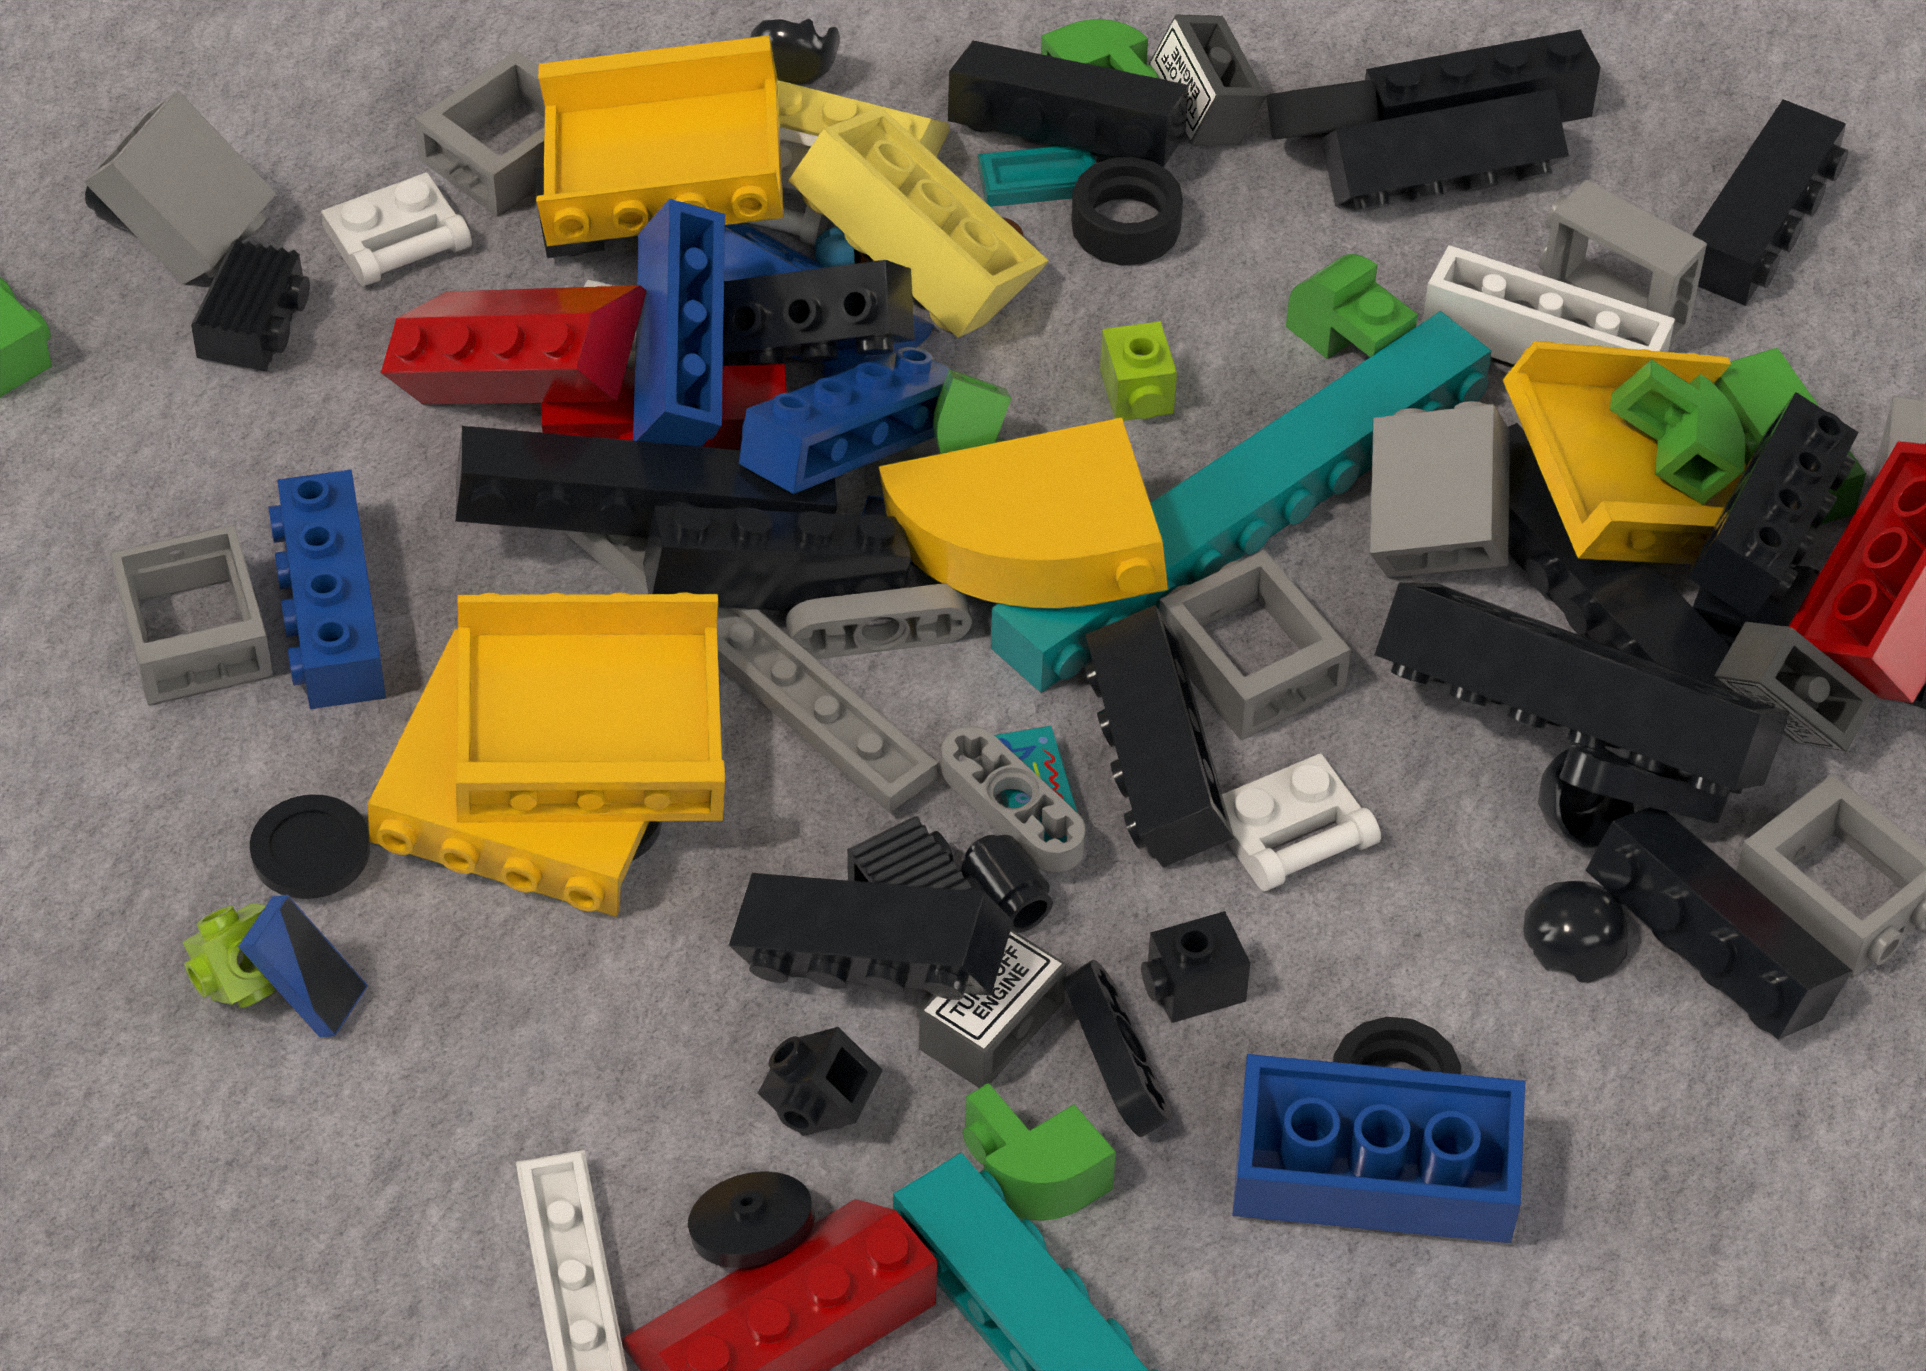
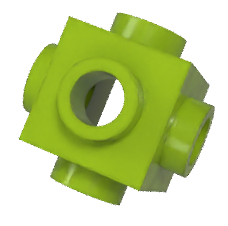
M250 903L235 911L232 905L218 909L196 923L200 931L199 933L182 942L191 958L184 963L185 970L193 986L202 997L205 998L210 995L213 1001L231 1005L237 1002L239 1008H244L261 1001L276 990L238 947L266 905Z

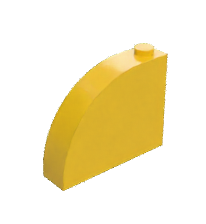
M1122 417L879 466L887 516L896 517L899 524L903 527L911 561L927 575L942 584H948L952 589L963 594L1011 606L1065 608L1105 603L1168 590L1162 537Z

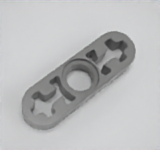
M934 584L807 600L799 603L789 611L786 623L790 638L815 659H825L951 643L962 638L970 630L972 620L966 594L952 589L948 584ZM882 617L893 618L890 622L882 625H865V623L873 619Z
M977 726L957 728L944 738L941 746V772L945 781L1002 835L1013 836L1036 867L1048 872H1063L1072 869L1082 860L1085 851V823L1082 817L988 730ZM965 755L968 759L960 762L959 756ZM981 756L982 767L973 759ZM1018 789L1025 792L1030 797V801L1019 808H1007L1000 805L995 800V797L1001 791ZM1041 815H1042V824L1038 821V819L1040 818ZM1044 831L1054 839L1045 842ZM1065 835L1067 836V842L1062 843L1058 838Z

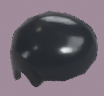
M783 19L763 20L752 30L750 36L751 38L770 35L777 79L795 85L812 84L826 74L834 63L840 43V35L836 27H830L826 35L821 37L816 33L811 19H806L799 24Z
M1568 748L1557 755L1545 769L1541 777L1538 804L1547 824L1553 831L1582 848H1597L1613 820L1634 813V803L1599 795L1562 780L1559 776L1570 749ZM1603 748V749H1601V750H1597V751H1601V752H1605V753H1609V754L1616 755L1615 753L1609 751V750L1606 749V748Z
M1588 881L1555 882L1546 886L1525 910L1524 939L1529 948L1533 949V954L1546 970H1550L1554 966L1564 967L1573 973L1577 981L1581 983L1591 982L1613 973L1627 956L1628 931L1623 909L1604 887Z

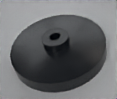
M311 794L287 799L269 809L259 819L252 831L250 854L257 876L268 888L281 895H289L291 898L314 899L334 894L346 888L358 878L369 859L370 841L367 825L363 817L353 806L335 797Z
M751 1172L726 1179L707 1190L696 1201L690 1211L688 1229L694 1249L706 1261L723 1267L747 1268L773 1262L801 1245L813 1228L815 1211L808 1189L798 1179L778 1172Z

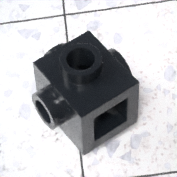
M839 1027L801 1037L793 1036L783 1041L774 1050L769 1059L768 1065L770 1070L757 1094L777 1112L780 1121L784 1125L805 1136L855 1124L883 1069Z

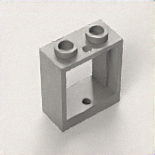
M517 50L415 118L419 160L497 217L536 191L534 168L544 167L545 126L502 156L470 135L519 100L545 118V105L538 79L539 64H535Z
M1587 179L1568 197L1565 195L1559 197L1553 204L1546 220V226L1550 228L1548 245L1544 249L1539 261V268L1543 270L1542 276L1675 318L1670 341L1671 346L1690 326L1707 243ZM1589 238L1652 271L1653 275L1649 293L1586 260Z
M235 524L110 552L118 593L148 705L273 676L267 636ZM181 550L179 553L170 554L172 551ZM230 580L241 619L240 622L149 642L139 600Z
M1265 550L1244 560L1232 561L1226 564L1220 571L1191 585H1181L1160 599L1159 611L1179 640L1189 679L1240 740L1252 736L1346 690L1351 649ZM1258 600L1300 650L1244 677L1202 626Z
M1833 774L1743 843L1736 871L1852 970L1849 976L1851 978L1872 962L1876 965H1882L1889 960L1900 947L1904 936L1914 928L1926 929V848ZM1833 834L1902 888L1863 920L1858 918L1795 866L1797 862Z

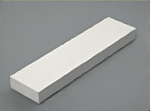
M585 1150L517 1161V1177L553 1371H627Z

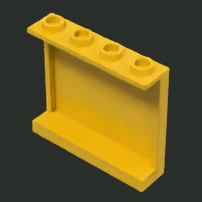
M770 35L539 63L538 79L545 105L544 195L537 196L536 202L547 247L639 236L641 230L669 199L725 214V225L784 218L778 79Z
M1534 341L1503 378L1504 385L1578 559L1694 564L1742 474L1702 505L1655 475L1658 441L1610 411L1611 393L1651 359L1687 383H1690L1699 374H1702L1714 384L1731 365L1728 357Z
M555 592L548 594L501 595L498 593H483L480 595H457V823L723 821L725 763L722 760L717 642L718 594H693L688 592L677 594H628L622 592L612 594H563Z
M454 629L368 801L369 841L381 845L384 849L394 854H411L443 864L448 869L457 873H473L503 882L519 892H536L566 901L571 906L582 911H598L617 917L620 911L621 884L649 821L457 823L458 629Z

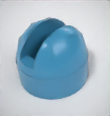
M838 227L827 229L817 237L814 255L818 264L824 268L855 264L854 248L847 242L844 232Z

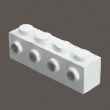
M1448 245L1428 282L1422 321L1423 323L1441 311L1492 350L1491 357L1515 365L1523 352L1534 341L1668 352L1675 318Z

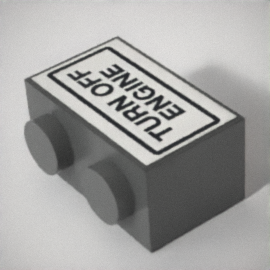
M1175 14L1149 65L1156 71L1159 79L1189 85L1185 134L1191 144L1239 145L1264 102L1266 94L1223 16Z
M1745 622L1714 675L1734 692L1789 711L1790 715L1784 731L1800 744L1841 751L1848 750L1878 698L1796 630L1786 626Z
M1011 929L991 996L964 993L963 998L960 1000H949L929 992L925 994L917 1010V1018L919 1019V1050L978 1088L988 1083L991 1084L1064 1003L1065 987L1063 979L1066 977V963Z

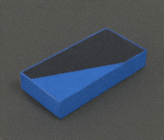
M289 895L272 896L238 946L319 1037L336 1036L368 987L365 981Z

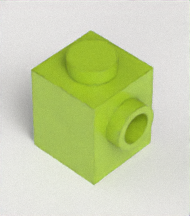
M1161 321L1102 329L1100 373L1114 419L1122 417L1123 421L1174 414L1177 371Z

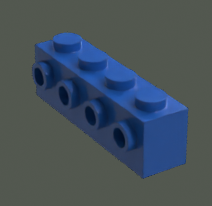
M669 199L639 233L637 285H641L647 292L636 330L633 441L701 447L708 439H713L722 426L725 214Z
M904 347L890 355L871 362L861 363L848 371L832 377L821 378L816 383L789 393L779 394L774 399L747 408L742 426L743 437L739 464L795 494L935 437L933 430L935 406L948 369L951 368L932 359V355L923 349Z
M352 469L277 479L281 505L268 506L273 542H286L287 551L276 552L275 560L280 590L292 588L293 598L281 600L286 637L299 636L300 646L288 648L293 686L306 684L310 709L385 699L386 694Z

